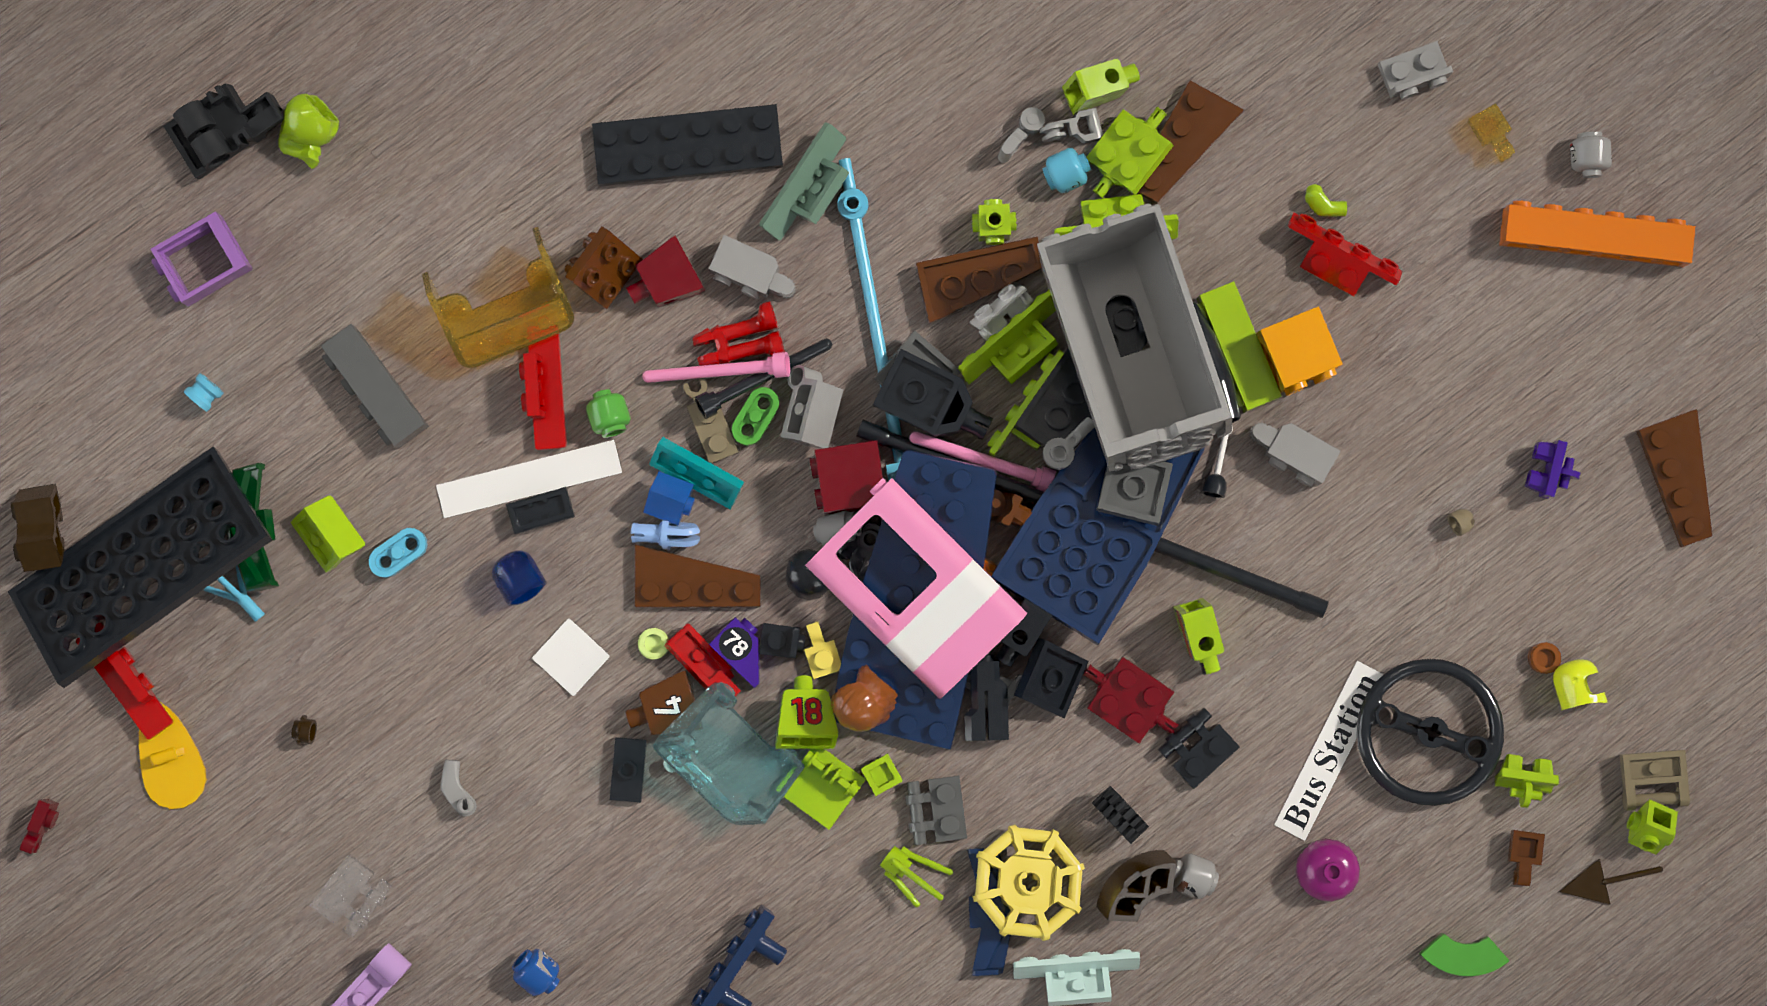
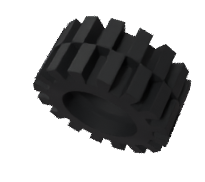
M1111 786L1092 802L1130 844L1149 827Z

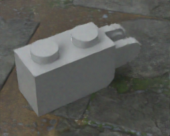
M723 235L709 266L710 273L714 275V281L730 287L731 283L743 287L741 292L754 299H758L760 295L767 298L769 292L779 297L782 296L783 299L794 297L793 295L796 294L795 283L790 278L788 279L787 276L778 273L779 266L775 257Z
M1262 422L1252 426L1249 432L1253 442L1256 441V444L1267 449L1264 456L1270 458L1268 463L1281 471H1285L1286 468L1297 474L1295 478L1309 487H1312L1313 484L1318 486L1324 482L1340 453V450L1292 423L1283 425L1277 430Z

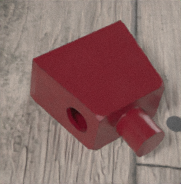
M676 235L635 266L642 279L626 287L634 304L652 296L658 308L705 292Z

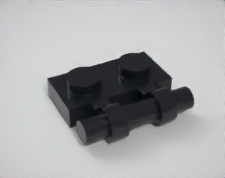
M1205 708L1196 715L1191 714L1186 719L1187 723L1175 734H1169L1165 738L1166 742L1158 749L1165 758H1168L1174 751L1177 752L1180 758L1172 767L1192 789H1195L1240 748L1220 724L1214 726L1210 731L1206 729L1204 724L1212 718V715ZM1196 732L1201 739L1188 750L1183 743Z

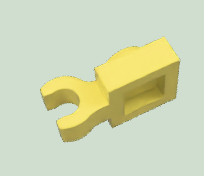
M819 622L806 625L813 646L805 648L804 651L813 679L840 671L841 660L835 641H824Z

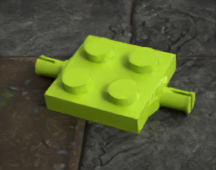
M1156 107L1147 121L1137 119L1123 109L1087 155L1088 162L1099 169L1103 175V178L1092 190L1100 198H1104V195L1113 184L1124 187L1136 195L1172 149L1173 144L1156 130L1164 117L1167 116L1162 109Z

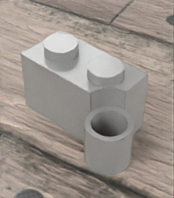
M796 365L790 370V376L788 377V385L793 388L781 437L805 446L821 449L828 448L844 389L824 383L820 372L802 365Z

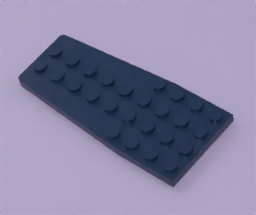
M1094 427L1074 451V459L1071 464L1060 470L1031 511L1032 514L1021 527L991 577L1002 587L1023 600L1025 598L1052 614V618L1094 644L1099 645L1146 568L1205 447L1164 461L1172 463L1173 466L1160 523L1158 526L1096 511L1107 462Z
M907 450L902 454L895 481L984 569L997 477L996 471L984 466ZM882 519L863 584L892 613L900 614L936 579L937 574ZM853 614L848 629L835 693L845 685L855 683L859 668L863 665H868L898 695L895 699V709L890 713V718L870 731L951 750L968 673L939 699Z

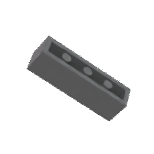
M350 324L321 345L325 351V354L322 356L323 360L332 371L338 369L344 379L340 381L351 396L356 393L362 402L358 407L369 421L374 418L381 427L377 430V433L387 446L393 444L395 447L401 448L429 427L357 327Z

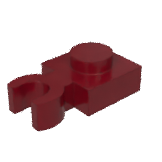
M50 799L38 800L27 826L28 832L19 850L29 854L38 852L44 833L48 829L51 830L57 822L59 812L56 810L59 803Z

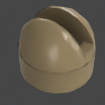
M1458 509L1447 516L1448 523L1457 536L1466 534L1474 527L1475 520L1469 510Z

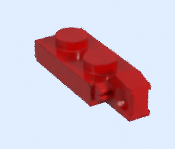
M689 623L665 643V648L713 696L718 692L725 701L730 703L739 695L741 690L731 681L734 677L730 671L731 667Z

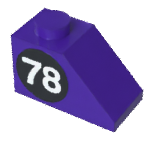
M735 617L709 645L756 688L760 684L759 639L754 635L758 629L745 617L741 621Z

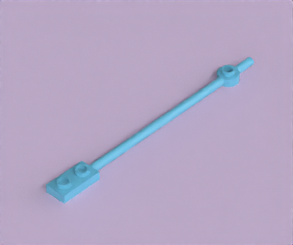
M851 158L839 160V165L844 167L849 174L843 182L844 192L838 198L837 207L840 215L850 221L876 366L879 373L888 362L862 223V218L868 211V199L862 191L856 189ZM850 199H856L859 205L855 209H850L847 206V202ZM885 412L888 429L902 436L899 419ZM894 449L892 451L895 463L886 465L888 481L891 478L895 480L903 454Z

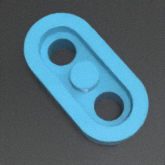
M415 528L401 530L372 551L369 557L371 571L383 578L396 575L426 552L428 545L426 536ZM411 538L417 541V547L413 550H409L407 547V541ZM386 556L390 557L392 561L388 568H384L381 565V560Z

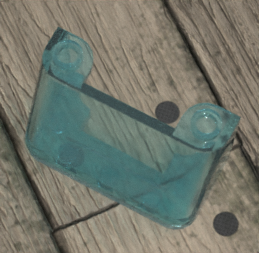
M722 682L713 683L659 735L653 743V748L727 821L735 825L765 824L805 765L797 758L798 754L795 750L771 747L733 709L737 704L733 688Z

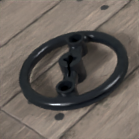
M1420 659L1396 666L1374 683L1360 707L1356 735L1363 763L1370 775L1382 788L1407 802L1418 805L1437 806L1464 799L1474 793L1488 780L1501 756L1504 744V724L1496 698L1490 688L1477 675L1453 662L1442 659ZM1430 672L1451 676L1468 686L1479 698L1488 717L1489 737L1485 739L1480 736H1467L1448 729L1447 724L1439 717H1415L1399 711L1393 704L1384 702L1382 697L1395 683L1414 674ZM1384 707L1390 708L1393 713V719L1387 725H1384L1379 720V712ZM1406 723L1424 728L1433 725L1432 730L1436 731L1439 735L1454 739V742L1443 737L1435 736L1428 738V734L1424 730L1409 726ZM1371 727L1393 728L1412 735L1416 743L1422 747L1436 748L1442 746L1459 752L1467 760L1476 762L1478 768L1466 781L1447 790L1427 792L1411 789L1392 778L1380 764L1372 745ZM1476 739L1481 744V752L1478 756L1473 757L1468 752V745L1472 740Z

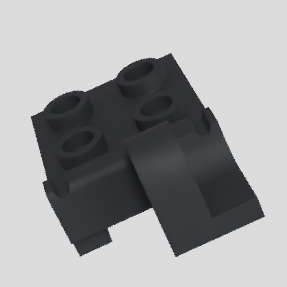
M226 83L222 86L217 85L214 87L217 93L208 91L205 93L207 96L202 100H195L183 105L173 114L174 119L163 127L194 177L201 179L248 147L249 143L247 140L260 142L266 137L265 134L271 128L284 120L281 113L282 108L274 95L266 92L245 106L233 85Z

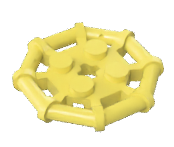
M1014 824L1008 826V830L985 850L978 852L976 856L978 859L975 896L972 897L974 902L981 906L997 926L1000 935L1004 937L1006 935L1041 938L1042 941L1050 939L1052 933L1071 917L1080 913L1082 909L1080 907L1082 870L1085 867L1083 863L1080 864L1058 836V831L1054 829L1044 831L1019 828ZM1023 841L1043 843L1041 851L1024 849ZM1010 844L1013 845L1015 853L1012 856L1008 857L1004 862L996 858ZM1052 849L1067 867L1060 869L1058 866H1055L1051 861L1052 858L1049 856ZM990 867L998 869L997 889L988 890ZM1028 873L1032 874V879L1037 881V886L1032 887L1031 891H1027L1026 886L1022 885V879H1025ZM1069 875L1067 898L1061 895L1062 878ZM1001 897L1003 904L1011 910L1006 917L991 898ZM1058 903L1063 907L1047 921L1044 912L1051 905ZM1018 914L1035 915L1036 925L1015 922Z

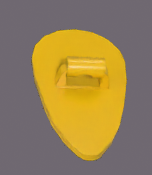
M160 702L174 722L151 740L146 739L139 729V756L143 783L149 797L159 806L169 809L185 808L196 802L203 793L207 781L206 768L195 743L181 720L169 707Z

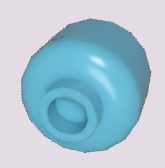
M1068 148L1048 157L1046 167L1042 169L1051 190L1057 189L1063 194L1084 185L1087 182L1086 172L1090 171L1091 167L1084 153L1078 155L1076 150Z

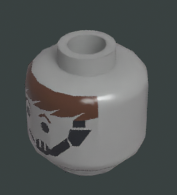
M1192 853L1185 854L1180 860H1175L1177 866L1173 887L1177 892L1194 899H1202L1214 892L1218 883L1219 873L1215 871V865L1212 861Z

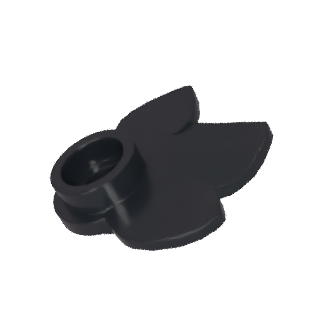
M877 523L864 524L862 526V534L856 536L854 541L846 542L837 551V557L850 560L849 569L861 582L864 581L875 543L869 544L866 541V535L871 533L877 538L881 526Z

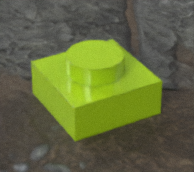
M888 753L860 768L875 796L903 781Z

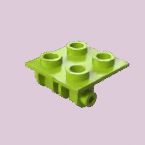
M810 749L779 794L830 830L866 779L826 749Z

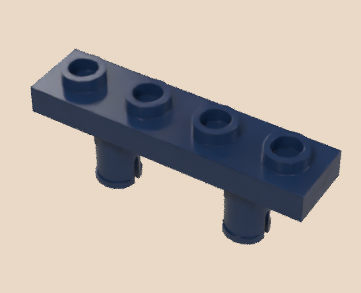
M761 904L758 910L753 909L744 921L745 930L740 937L736 935L731 940L726 949V952L729 954L723 963L717 962L708 977L711 981L705 990L702 988L698 990L691 1005L752 1006V1002L731 989L730 984L751 952L756 951L776 965H779L786 955V948L765 935L766 929L775 917L771 910Z

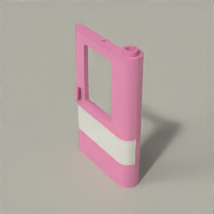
M882 478L870 490L874 496L805 566L941 699L1027 615V612L893 478L888 482ZM873 515H879L937 574L936 579L900 614L892 613L836 555L837 551Z

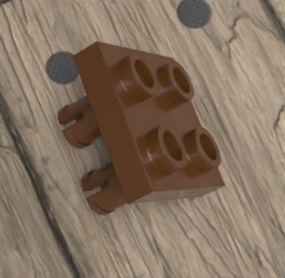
M601 226L597 233L590 232L587 235L592 239L591 241L584 239L583 247L585 250L580 257H572L569 260L573 266L566 264L565 273L567 275L565 277L599 305L608 309L636 270L635 266L643 259L613 233Z

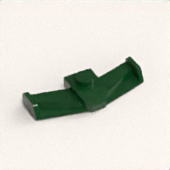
M255 463L233 469L232 474L271 536L272 541L276 540L272 510H259L262 470H265V464ZM236 527L230 528L227 531V539L235 535ZM264 547L238 564L246 591H263L279 587L278 581H275Z

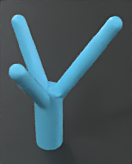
M238 565L236 566L240 592L223 576L217 580L229 592L211 586L203 589L206 592L237 602L255 622L265 614L247 595Z

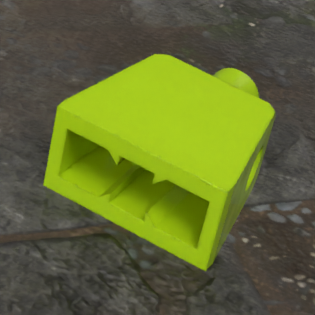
M1113 59L1075 71L1062 86L1072 114L1076 115L1078 111L1092 109L1120 98L1129 88V84L1140 80V75L1134 63L1122 67L1118 59Z

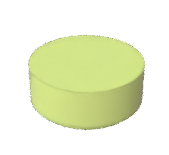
M647 629L638 639L639 651L649 659L662 658L668 652L664 645L669 641V637L661 629Z

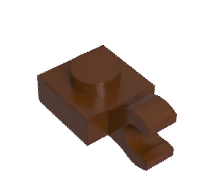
M1511 830L1508 861L1517 862L1513 876V885L1530 886L1532 865L1542 866L1545 834Z

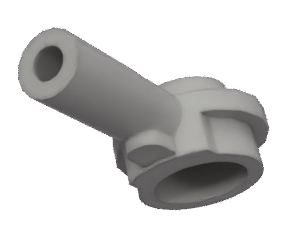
M1087 417L1065 439L1054 438L1048 441L1043 449V458L1046 464L1058 470L1068 467L1074 459V447L1095 427L1093 420Z

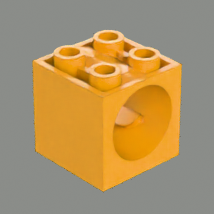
M1319 306L1263 328L1256 333L1280 392L1284 391L1286 396L1303 390V388L1308 386L1307 382L1313 380L1316 385L1337 375L1336 369L1343 365Z

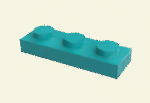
M662 437L657 444L649 465L665 474L694 484V490L728 509L732 508L744 485V481L665 437Z

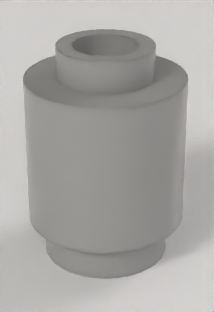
M845 510L819 517L816 525L813 527L816 541L825 546L856 512ZM862 527L847 542L854 541L856 536H860L862 534Z

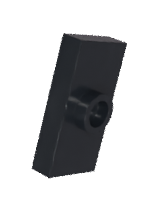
M567 487L506 504L515 535L575 518Z
M615 737L609 800L642 802L647 740Z

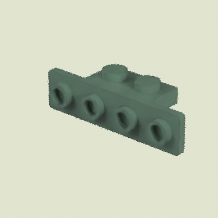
M827 122L824 123L760 221V227L775 239L782 240L797 216L817 224L847 178L849 172L844 167L832 162L846 141V137L833 125Z

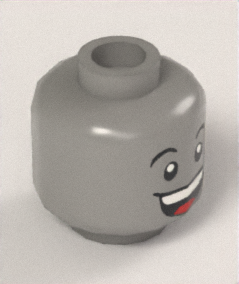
M1602 132L1577 134V139L1573 140L1570 144L1572 170L1582 173L1583 178L1601 177V171L1609 169L1612 165L1611 141L1602 136Z

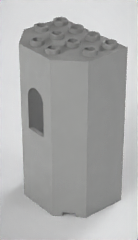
M1144 204L1136 207L1133 213L1123 216L1121 214H1113L1104 218V224L1099 227L1091 228L1090 224H1082L1075 227L1071 233L1062 236L1058 233L1044 237L1042 242L1037 243L1040 263L1109 471L1121 470L1123 468L1122 464H1127L1131 469L1144 468L1200 450L1210 444L1209 441L1213 439L1215 434L1220 438L1232 432V415L1159 204L1154 206ZM1118 296L1128 297L1135 303L1150 346L1148 349L1124 357H1120L1106 315L1107 304Z

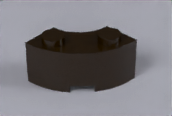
M56 484L19 489L14 501L11 502L12 517L17 523L16 543L13 545L15 560L21 562L23 572L60 567L64 556V538L61 537L58 522L63 521V515Z
M1165 850L1148 851L1132 857L1120 865L1107 879L1100 892L1096 907L1108 921L1138 922L1142 910L1149 901L1159 895L1173 892L1177 862Z

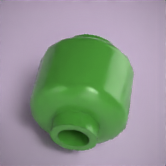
M610 389L594 393L592 395L593 400L586 406V413L593 432L602 434L603 438L614 437L624 433L627 430L626 426L631 420L625 398L621 394L611 393Z

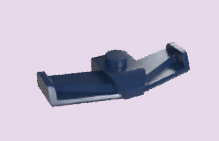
M966 848L975 880L977 879L978 868L976 856L979 851H983L986 848ZM998 854L996 858L1001 860V856ZM990 867L988 890L997 889L998 869ZM968 896L970 928H981L972 976L1002 974L1011 935H1006L1005 937L1000 935L999 929L981 906L974 902L972 896ZM1001 897L991 898L1006 917L1011 910L1003 904Z

